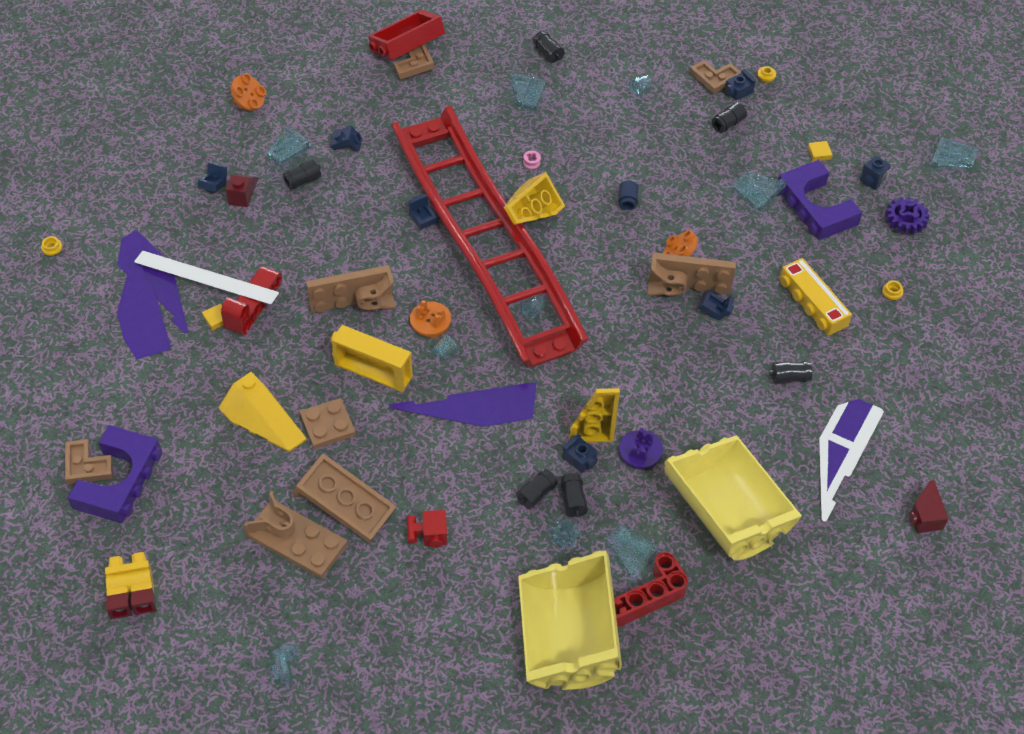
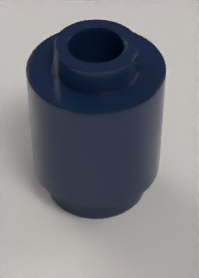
M631 180L624 181L619 185L618 203L623 210H633L638 204L639 186Z

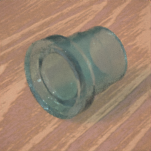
M648 75L634 77L629 81L630 91L636 96L642 95L652 86V80Z
M535 295L521 304V311L524 316L535 320L546 306V301L541 295Z
M443 334L440 337L441 340L432 348L433 353L441 360L459 349L456 342L447 334Z

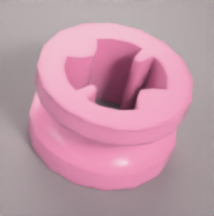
M527 151L523 156L524 166L528 169L538 168L541 155L536 151Z

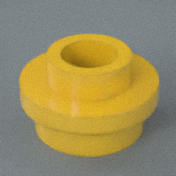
M768 66L761 67L757 75L762 82L769 83L776 78V71Z
M53 236L45 238L41 245L42 252L48 256L58 254L62 250L61 241Z
M889 281L883 286L882 293L890 300H898L903 295V287L897 281Z

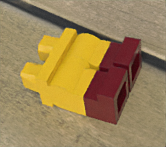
M144 552L134 553L132 555V563L124 564V560L120 556L110 557L109 565L105 568L106 610L110 620L132 616V608L135 615L156 612L152 570ZM149 605L148 607H145V608L139 607V606ZM125 609V610L122 611V612H117V611H116V610Z

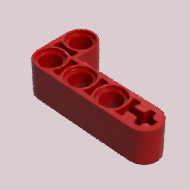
M262 266L249 283L276 291L282 282V273ZM242 295L237 300L229 297L226 298L221 308L224 327L246 335V330L251 328L258 318L256 316L260 315L267 303Z
M662 552L656 556L653 568L655 580L614 598L617 627H621L684 597L688 578L671 553ZM662 565H665V566H667V567H669V568L666 569V568H662L661 566H662ZM672 584H678L681 587H674ZM652 593H657V594H659L660 596H659V597H655V596L652 595ZM635 602L638 603L640 606H633L630 603Z

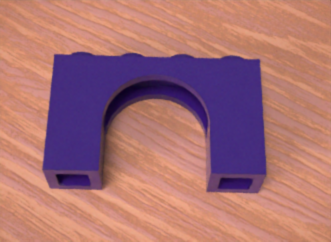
M819 160L779 174L776 189L780 195L785 197L789 207L796 211L800 221H804L808 226L809 232L815 235L818 240L859 225L862 211L852 199L831 207H822L813 204L806 198L805 194L827 184L829 171Z
M108 425L99 441L102 453L129 462L132 465L130 474L122 482L112 486H101L78 479L68 496V500L74 510L123 523L125 518L131 515L135 499L141 496L145 480L150 479L153 471L152 467L155 461L158 462L160 460L162 449L157 438Z

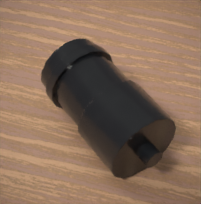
M540 31L534 36L533 43L535 47L540 49L551 63H555L563 58L565 50L547 32Z
M735 102L722 113L714 116L712 126L719 133L726 132L731 126L744 120L747 117V111L741 103Z
M309 160L299 165V167L283 173L284 182L290 190L296 189L306 182L309 183L320 178L321 167L317 165L315 160Z
M806 361L794 363L773 362L772 371H769V375L772 376L774 384L807 382L812 380L811 362Z
M547 469L539 472L532 481L527 482L516 492L519 504L524 505L527 509L533 508L548 492L556 488L558 481L554 474Z
M567 474L561 478L560 484L564 495L565 513L569 517L583 516L588 512L586 496L583 491V480L579 474Z

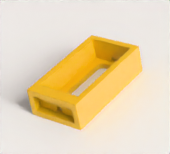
M341 325L339 330L333 333L331 343L334 365L403 393L413 377L410 351Z

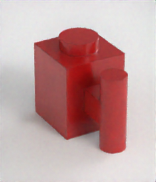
M446 510L423 511V523H416V516L414 515L407 516L408 543L415 544L417 536L424 535V546L438 548L442 545H447Z

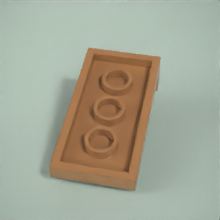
M653 252L648 295L675 296L683 294L686 289H694L699 292L710 290L718 294H730L736 262Z
M389 265L306 281L311 313L324 312L333 308H345L348 305L358 304V307L363 310L394 309L395 302L392 295L394 282ZM372 302H377L378 304H377V305H372L371 303H372Z
M325 454L318 458L296 485L293 492L295 499L297 497L309 499L368 543L371 542L397 507Z
M271 491L268 495L270 502L255 521L246 522L243 525L245 536L322 579L346 548L348 540L277 502L274 492Z

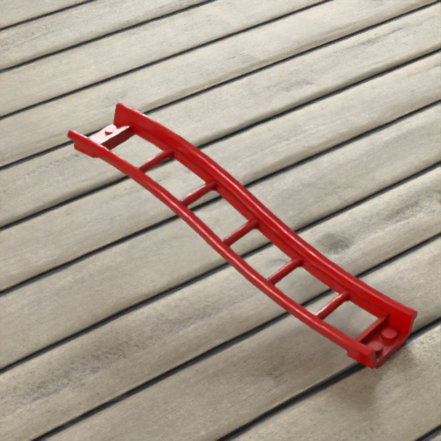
M452 106L445 107L439 118L401 129L398 122H393L391 126L419 183L438 216L479 278L500 316L522 363L526 364L527 368L535 367L579 350L581 345L589 339L569 299L527 230L521 223L514 225L504 209L507 202L479 160ZM450 137L458 156L423 166L415 148ZM456 164H464L478 189L442 200L428 176L429 173ZM483 197L497 219L461 231L447 208L467 200ZM503 227L518 249L481 261L467 240L468 237ZM524 257L540 285L502 297L487 269L516 258ZM538 294H546L562 326L524 338L508 306Z

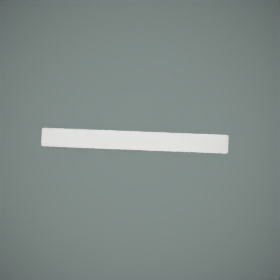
M142 251L134 261L141 265L268 304H272L279 292L146 251Z

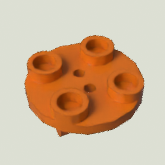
M244 73L239 75L231 84L232 104H238L239 109L248 111L258 110L264 104L266 89L256 79L251 77L250 74Z
M687 230L677 236L672 235L666 241L667 246L663 254L690 256L696 250L698 238L692 230Z
M422 300L421 304L413 308L410 314L411 328L418 334L430 338L439 337L449 329L451 324L449 309L443 304L434 301L426 302Z

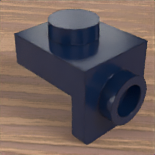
M352 125L338 129L332 134L330 147L333 150H337L350 145L357 152L360 151L362 137Z
M874 156L864 165L860 181L874 190L878 189L884 173L890 169L891 164L878 156Z
M213 162L208 163L207 174L198 180V187L205 189L207 192H217L226 184L227 166Z
M426 194L414 197L408 201L409 215L420 230L438 222L437 215L428 205Z
M707 290L703 293L698 309L716 320H721L732 313L735 297L730 295L724 300L710 290Z

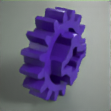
M899 197L898 201L893 199L892 203L888 204L885 212V217H887L886 223H891L890 228L896 227V232L902 230L907 235L908 231L915 235L916 230L922 232L923 228L927 227L930 217L928 214L929 209L923 208L924 203L918 204V199L911 201L910 197H907V200Z

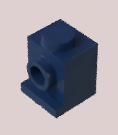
M743 69L740 74L726 80L725 91L728 96L737 101L754 93L756 79Z
M577 433L563 446L562 458L583 473L586 469H592L596 465L598 451L585 442L581 435Z

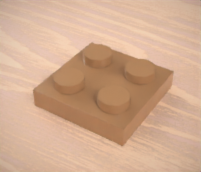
M341 398L299 411L313 449L356 436L355 429Z

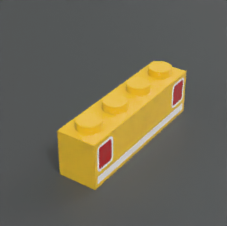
M803 258L782 267L780 275L782 286L787 287L792 293L794 300L804 307L808 316H812L820 330H824L829 336L849 326L852 313Z

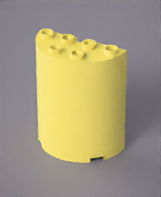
M737 435L723 438L713 444H706L699 451L698 449L688 450L682 455L671 456L664 463L667 477L726 554L735 561L750 558L771 547L774 544L772 540L781 532L786 535L802 516Z
M595 551L588 556L572 558L566 566L555 563L547 568L530 570L526 574L519 575L527 682L544 689L554 685L562 686V690L593 687L615 677L614 672L621 670L622 661L610 560L607 551Z

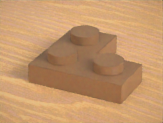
M425 44L407 52L410 58L394 63L400 80L435 69L434 62Z
M705 60L690 67V74L713 94L725 88L727 79L741 73L731 63L718 70H715Z
M88 439L65 442V481L67 484H74L78 479L87 482L113 479L112 456L90 458V443Z

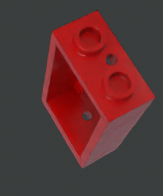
M421 9L368 35L370 50L375 54L393 60L445 34L441 16Z

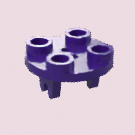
M640 428L639 430L631 431L624 435L620 441V459L623 463L633 468L651 470L662 458L663 446L661 440L650 430L644 431L643 428Z

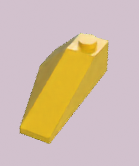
M545 172L527 180L520 186L504 206V209L513 224L516 225L554 216L565 207V204Z
M252 372L233 383L218 407L231 423L242 426L249 430L250 433L267 439L268 442L287 452H291L307 440L266 386Z
M619 388L595 390L570 427L569 441L577 433L587 443L614 441L620 394Z

